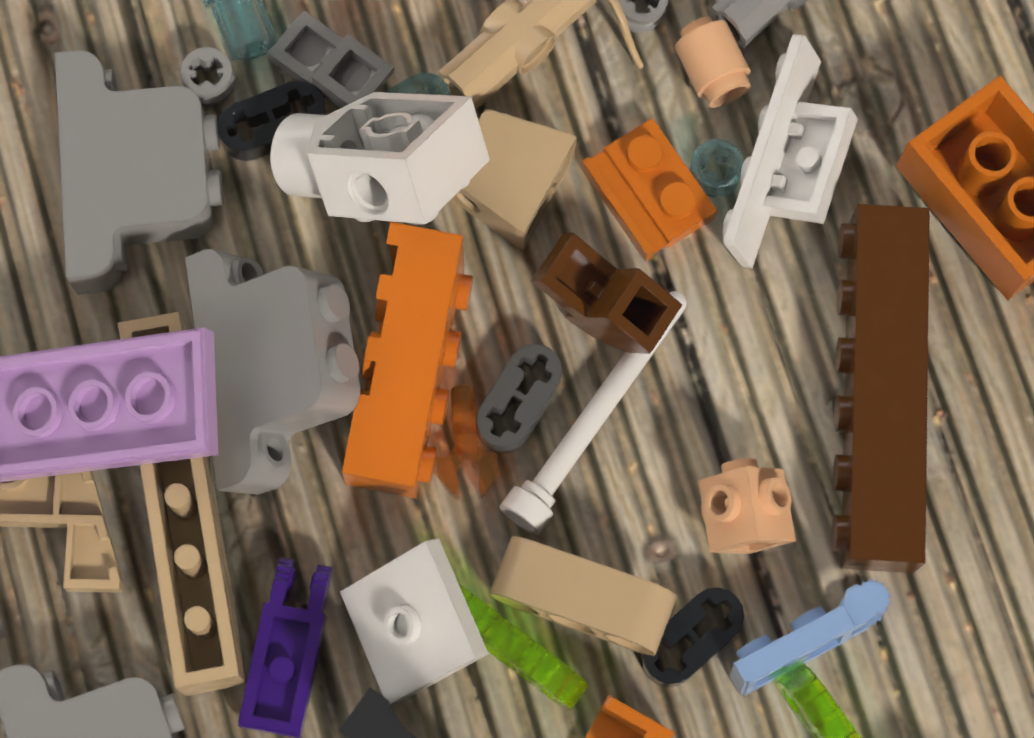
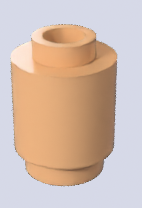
M702 17L689 23L681 30L682 38L675 44V50L697 96L705 98L709 107L717 108L739 99L751 89V84L747 78L751 72L726 21H713L711 17Z

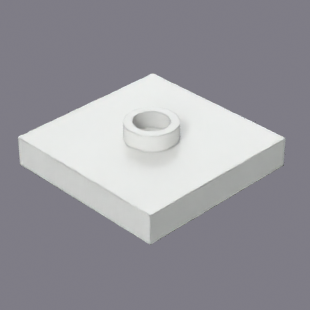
M439 538L421 543L340 591L382 695L389 701L390 705L411 697L488 655V651Z

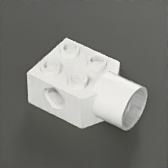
M373 92L328 115L296 113L288 116L281 122L274 134L270 153L272 173L282 191L291 196L322 198L328 216L355 218L360 222L374 220L404 222V224L411 226L427 224L435 219L439 211L460 190L467 187L470 180L490 161L471 96Z

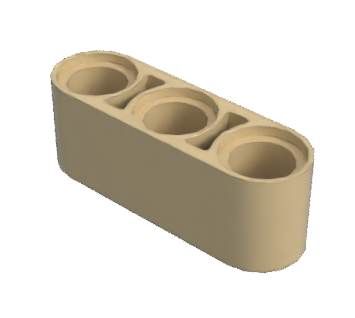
M517 536L511 537L489 592V596L512 608L650 656L656 655L677 598L674 592L654 582Z

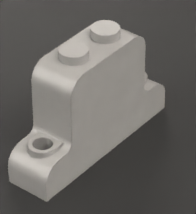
M83 50L55 52L66 278L77 295L106 292L119 282L122 272L127 270L126 248L128 246L196 239L202 237L211 229L214 222V206L224 205L220 170H211L210 158L211 150H220V138L217 128L218 120L216 114H204L198 96L187 87L169 86L117 91L114 70L103 69L98 58L92 53Z
M205 249L185 257L195 329L205 327L214 332L218 455L213 456L217 491L259 495L279 488L287 480L291 468L289 442L295 433L347 416L355 409L359 401V361L354 351L350 327V303L343 284L334 276L294 266H285L263 274L260 265L248 257Z
M17 664L0 670V715L7 738H178L177 732L186 729L184 716L176 695L172 693L164 696L158 688L142 678H126L65 700L60 682L53 670L43 674L33 667L24 664Z

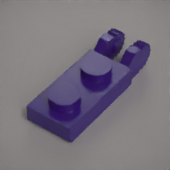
M280 558L273 580L269 603L264 602L238 726L244 729L291 738H302L327 619L324 610L330 588L332 567L317 565L316 571L312 574L307 610L286 606L290 589L293 587L295 579V562L292 559Z

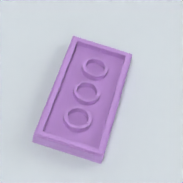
M205 327L0 356V482L218 455L214 332Z

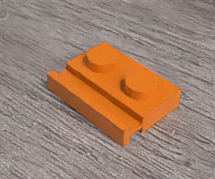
M653 118L605 146L602 152L592 158L587 157L582 160V171L645 262L653 258L655 253L665 247L669 248L716 219L718 210Z

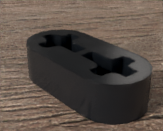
M297 80L232 104L220 115L217 125L223 148L228 155L241 161L256 160L271 153L272 140L278 126L285 118L292 115L289 114L291 113L290 103L300 100L304 107L310 106L308 114L326 115L323 95L313 84ZM247 121L251 128H255L253 129L255 139L244 142L240 135H236V124Z
M708 588L697 594L670 618L660 643L668 649L674 647L684 637L691 643L692 646L684 652L679 660L684 670L677 673L675 669L670 667L661 672L655 666L660 656L657 650L655 656L646 654L641 656L642 669L648 679L656 685L667 688L679 686L689 680L732 641L742 628L744 621L743 605L738 597L723 588ZM707 603L712 608H716L721 604L725 605L730 611L725 618V623L729 629L723 632L721 628L715 626L700 638L693 629L701 623L706 615L701 605Z

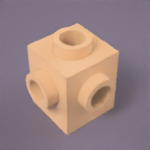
M755 458L737 459L721 464L722 473L698 480L702 501L701 515L706 526L710 553L751 554L796 541L790 509L792 498L789 487L786 484L784 469L758 467V461Z

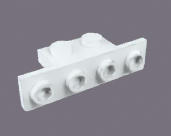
M793 34L787 52L782 54L777 62L775 88L769 104L765 105L761 110L758 120L759 135L752 156L747 157L743 163L740 175L741 188L734 209L728 211L723 222V243L742 267L753 268L770 216L824 224L858 120L852 108L808 103L821 60L805 35Z

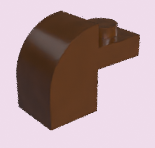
M574 232L562 234L531 280L533 284L568 311L565 318L595 339L629 353L651 354L683 305L640 268L617 269Z

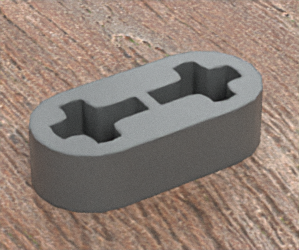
M528 344L519 348L511 356L480 406L477 414V433L481 442L488 449L498 453H510L519 449L527 441L558 391L562 376L561 362L557 354L549 347L540 344ZM537 361L545 363V376L549 381L545 383L537 380L533 383L527 395L519 392L524 383L525 373L520 367L523 364L527 367H533ZM512 402L519 405L514 416V425L519 430L516 433L506 430L501 437L493 435V422L489 417L492 414L502 417Z

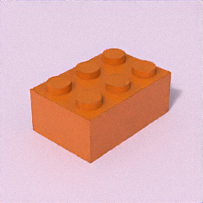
M999 75L910 140L895 167L1001 294L1009 301L1034 282V114Z

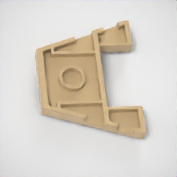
M93 471L0 482V527L67 528L63 588L67 592L123 593L124 582Z

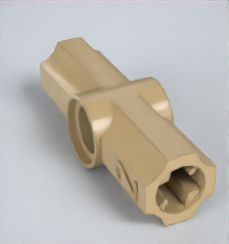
M597 0L504 1L485 20L481 27L480 35L438 71L440 82L451 96H471L476 110L516 73L525 75L535 69L551 52L556 44L557 37L594 5Z

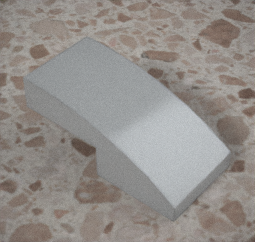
M305 10L268 51L270 62L294 79L313 84L319 89L324 98L340 107L353 103L373 92H378L394 73L393 66L348 34L343 39Z

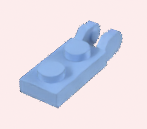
M870 579L867 582L862 581L861 585L855 584L846 589L839 607L826 613L822 606L811 609L790 623L793 631L773 642L769 635H764L740 648L736 652L739 660L733 663L729 675L739 695L743 694V696L754 692L868 630L871 624L875 626L877 621H881L882 616L888 609L887 606L891 602L889 601L891 594H888L889 588H885L884 583H879L877 579L876 581H871Z

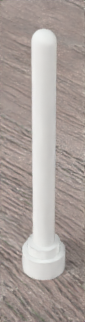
M678 291L669 292L683 305L651 354L625 352L532 482L526 480L521 487L514 486L499 508L516 525L534 535H539L553 516L550 508L555 503V499L552 495L685 310L687 300L682 293Z

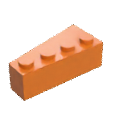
M390 222L386 244L390 246L392 271L391 275L380 274L375 297L377 299L375 321L380 322L378 332L372 331L367 339L362 378L367 380L365 390L360 389L359 401L353 411L342 475L345 484L349 486L417 499L420 482L431 484L438 448L428 446L432 424L443 425L450 390L440 388L444 367L455 368L462 332L452 331L456 310L467 311L473 276L464 274L463 235Z

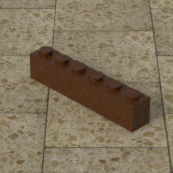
M858 204L849 222L841 223L839 229L838 257L840 259H848L847 280H840L838 284L837 315L846 316V337H839L837 340L835 369L836 373L845 374V396L837 395L834 429L835 432H844L843 455L836 454L833 464V490L842 491V515L834 514L831 547L832 551L841 552V569L914 573L925 564L930 208Z

